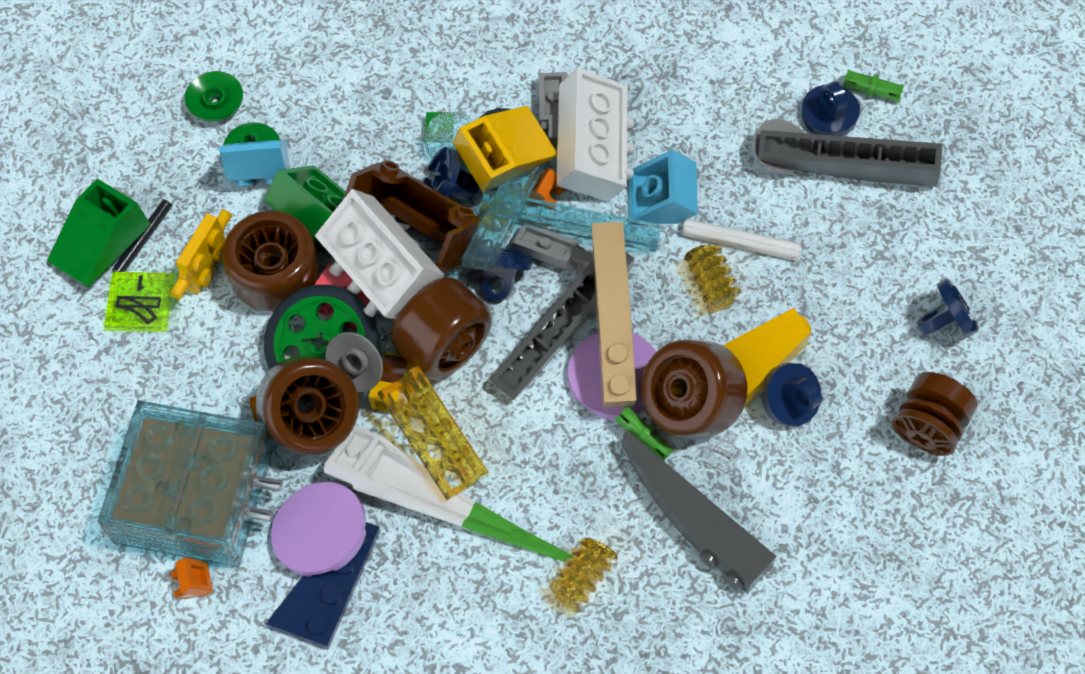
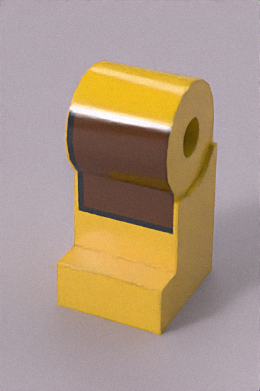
M386 352L382 359V378L371 389L368 397L371 409L399 415L412 365L400 354Z

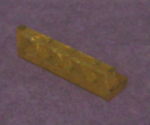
M419 366L408 370L400 380L380 389L377 393L446 500L472 487L488 473L486 467ZM400 389L407 399L406 407L396 404L390 394ZM410 417L421 420L425 426L424 433L412 429L409 424ZM428 443L438 446L442 452L441 460L432 458L427 452ZM445 471L455 473L462 484L452 489L444 478Z

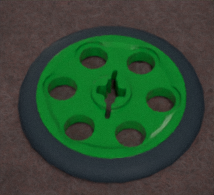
M312 285L301 288L287 296L276 307L268 321L264 334V354L267 366L270 370L273 366L285 360V353L292 346H296L300 350L301 355L315 356L326 360L327 346H323L321 351H319V347L304 341L320 340L321 335H323V339L330 342L335 336L341 334L343 326L350 322L356 324L357 334L367 338L379 351V333L374 317H370L364 312V308L367 305L357 295L345 288L334 285ZM324 304H331L334 309L333 316L327 321H322L318 316L319 308ZM295 316H302L305 320V327L301 332L294 333L290 328V321ZM308 395L300 397V399L311 401Z

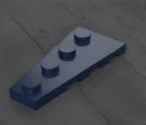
M366 522V536L361 548L339 570H331L326 573L312 575L311 577L303 576L266 623L267 627L329 650L381 531L380 527Z

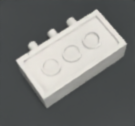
M576 68L559 84L556 186L607 202L627 187V180H630L634 173L633 169L627 167V155H630L634 149L633 144L627 142V130L632 129L634 125V120L627 117L628 85L580 68Z
M351 189L315 235L336 260L329 269L330 273L339 277L345 270L353 280L346 290L355 295H358L362 290L370 299V302L364 308V312L370 317H374L380 311L384 317L395 320L405 304L420 289L430 282L445 276L374 196L355 189Z

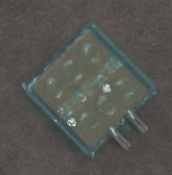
M137 400L97 522L113 544L239 568L253 519L271 522L274 517L273 511L257 508V504L264 505L266 501V493H261V490L267 489L279 492L282 489L281 480L265 478L274 447L264 423Z

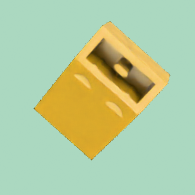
M528 106L485 115L459 128L452 142L483 193L557 157L555 148Z

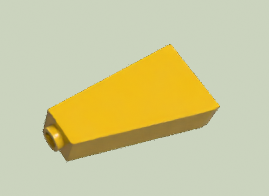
M795 308L722 345L734 353L744 368L748 385L745 407L764 389L766 384L764 380L774 367L783 363H790L807 346L811 327L808 320L804 316H800Z

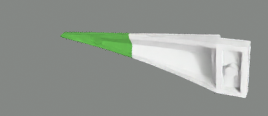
M354 426L347 439L336 447L325 462L324 473L353 484L352 489L566 563L573 561L574 557L571 554L527 532L477 503L427 470L383 436Z

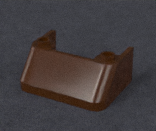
M384 160L351 174L343 199L351 189L374 196L385 210L442 244L443 246L435 265L443 274L471 259L473 248L481 245L478 218L474 215L472 209L461 206L401 170L395 162Z

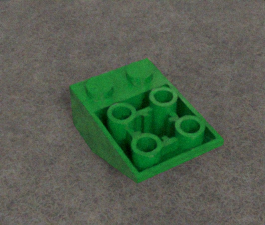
M97 178L75 200L47 261L86 288H89L151 224L137 202Z

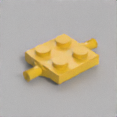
M221 209L217 217L208 213L204 216L176 261L179 276L176 284L169 292L173 298L181 300L186 290L198 295L203 286L207 287L210 284L214 268L218 262H223L224 228L233 217L229 211Z

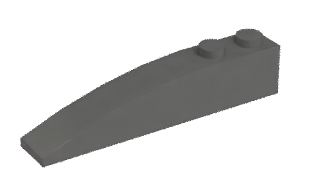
M761 130L758 159L790 168L848 179L937 187L941 172L943 144Z
M626 252L628 273L633 267L635 258ZM593 260L491 377L490 381L513 400L538 376L596 311Z
M627 430L623 434L622 447L654 502L673 526L700 553V559L712 569L717 567L725 574L724 578L732 588L738 591L742 589L748 594L773 567L777 556Z

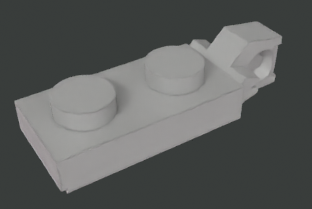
M567 72L538 73L540 126L544 132H549V140L553 147H558L559 84L567 78Z
M523 222L511 242V250L532 256V258L568 271L576 270L582 273L593 260V254L584 251L585 249L579 246V241L528 222Z

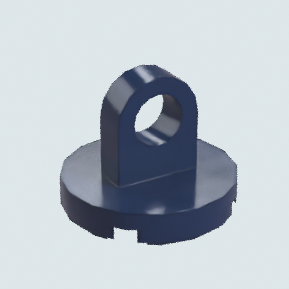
M836 81L813 88L806 94L802 102L801 118L805 126L814 134L845 136L855 128L860 116V105L856 96L848 89L841 87Z
M449 147L441 148L433 156L427 169L431 171L429 179L426 177L423 179L424 184L446 197L452 195L465 201L471 200L480 188L472 174L460 169L461 157L458 151Z
M476 246L473 248L472 260L485 264L482 277V291L484 295L493 301L507 298L513 291L517 270H531L532 256L526 257L523 253L501 248L491 249V252L484 251V246ZM493 277H500L504 280L505 289L501 294L495 293L490 287Z
M948 278L937 283L938 290L945 303L928 312L917 321V325L924 335L931 334L955 320L968 337L978 332V323L969 317L970 308L957 287L953 286Z
M783 363L778 365L767 374L764 380L766 384L764 392H762V402L765 411L773 421L779 424L800 426L809 422L817 413L823 401L817 376L810 368L801 363Z

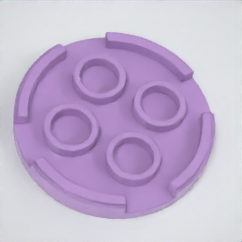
M598 332L584 339L572 353L568 366L569 387L576 401L578 400L585 408L596 413V416L615 419L626 407L602 408ZM632 333L637 401L634 407L630 409L639 414L645 408L641 394L643 373L647 363L656 351L644 338Z
M319 482L299 489L282 504L273 520L271 544L275 555L290 571L302 576L311 577L312 575L326 573L331 570H339L357 554L365 539L366 518L363 504L350 489L338 483Z

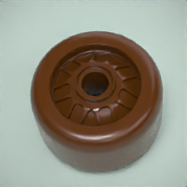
M268 210L251 214L240 220L230 230L223 245L222 260L231 287L245 304L255 309L274 312L276 307L287 296L301 288L314 285L319 278L320 262L313 236L302 221L288 213Z
M451 277L439 278L420 289L401 309L391 329V342L395 350L421 375L431 380L443 379L464 366L483 345L492 327V313L487 305L459 280Z
M684 339L664 345L651 357L643 373L641 394L649 417L663 431L680 437H708L722 433L736 422L745 407L748 385L742 364L728 348L711 341Z
M301 355L285 359L267 372L257 391L256 412L262 429L275 443L297 454L317 455L336 448L350 435L358 418L359 398L353 381L342 368L325 359ZM303 395H308L311 400L309 408L305 411H299L297 408L299 398Z

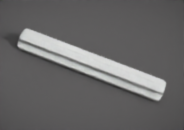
M691 219L685 220L682 229V235L685 237L794 261L799 259L801 252L800 243Z

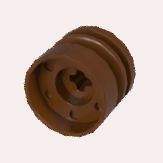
M922 372L913 381L907 393V400L901 403L899 411L896 412L893 418L892 426L904 441L929 454L948 456L955 451L958 441H960L963 435V428L968 426L977 409L978 402L973 393L957 380L935 372Z

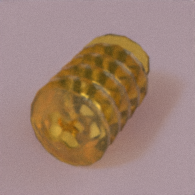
M701 245L688 251L684 258L689 263L688 267L690 272L693 273L694 281L698 283L699 292L703 294L704 303L708 304V312L716 313L730 307L742 291L738 286L732 287L737 282V279L734 276H728L732 272L730 266H723L727 262L726 256H718L723 251L720 245Z
M587 537L579 541L580 548H575L572 551L573 559H566L564 562L565 569L558 570V580L554 579L549 583V588L554 596L564 606L576 613L582 612L576 604L577 601L589 602V598L585 595L584 591L587 590L595 593L597 590L591 581L593 579L599 582L604 581V577L599 570L611 571L612 568L606 561L607 558L618 561L617 554L611 548Z

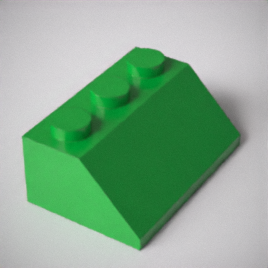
M312 165L278 170L264 201L273 207V211L288 213L302 221L312 234L315 246L324 252H328L315 235L342 202L346 191Z

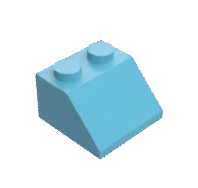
M287 139L233 143L219 146L227 181H235L236 186L254 184L253 179L265 178V183H272L278 170L290 169Z
M671 149L633 168V177L628 180L629 223L678 224L698 214L697 168L695 161Z

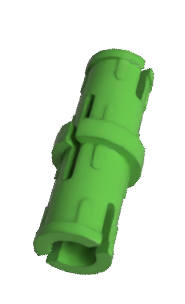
M848 69L843 88L867 93V97L873 98L874 95L899 103L904 85L879 79V75L874 74L872 77Z
M627 406L615 418V421L665 461L674 449L668 446L654 432L655 428L651 424L648 426L630 409V406Z

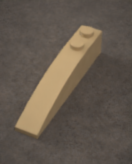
M623 222L591 223L602 408L634 407L637 400Z

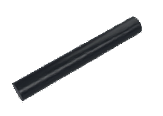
M163 199L148 219L151 225L126 249L112 268L114 273L123 276L173 207L169 201Z

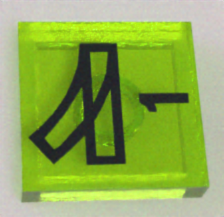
M112 272L104 323L106 331L168 332L172 296L169 292L174 287V274Z

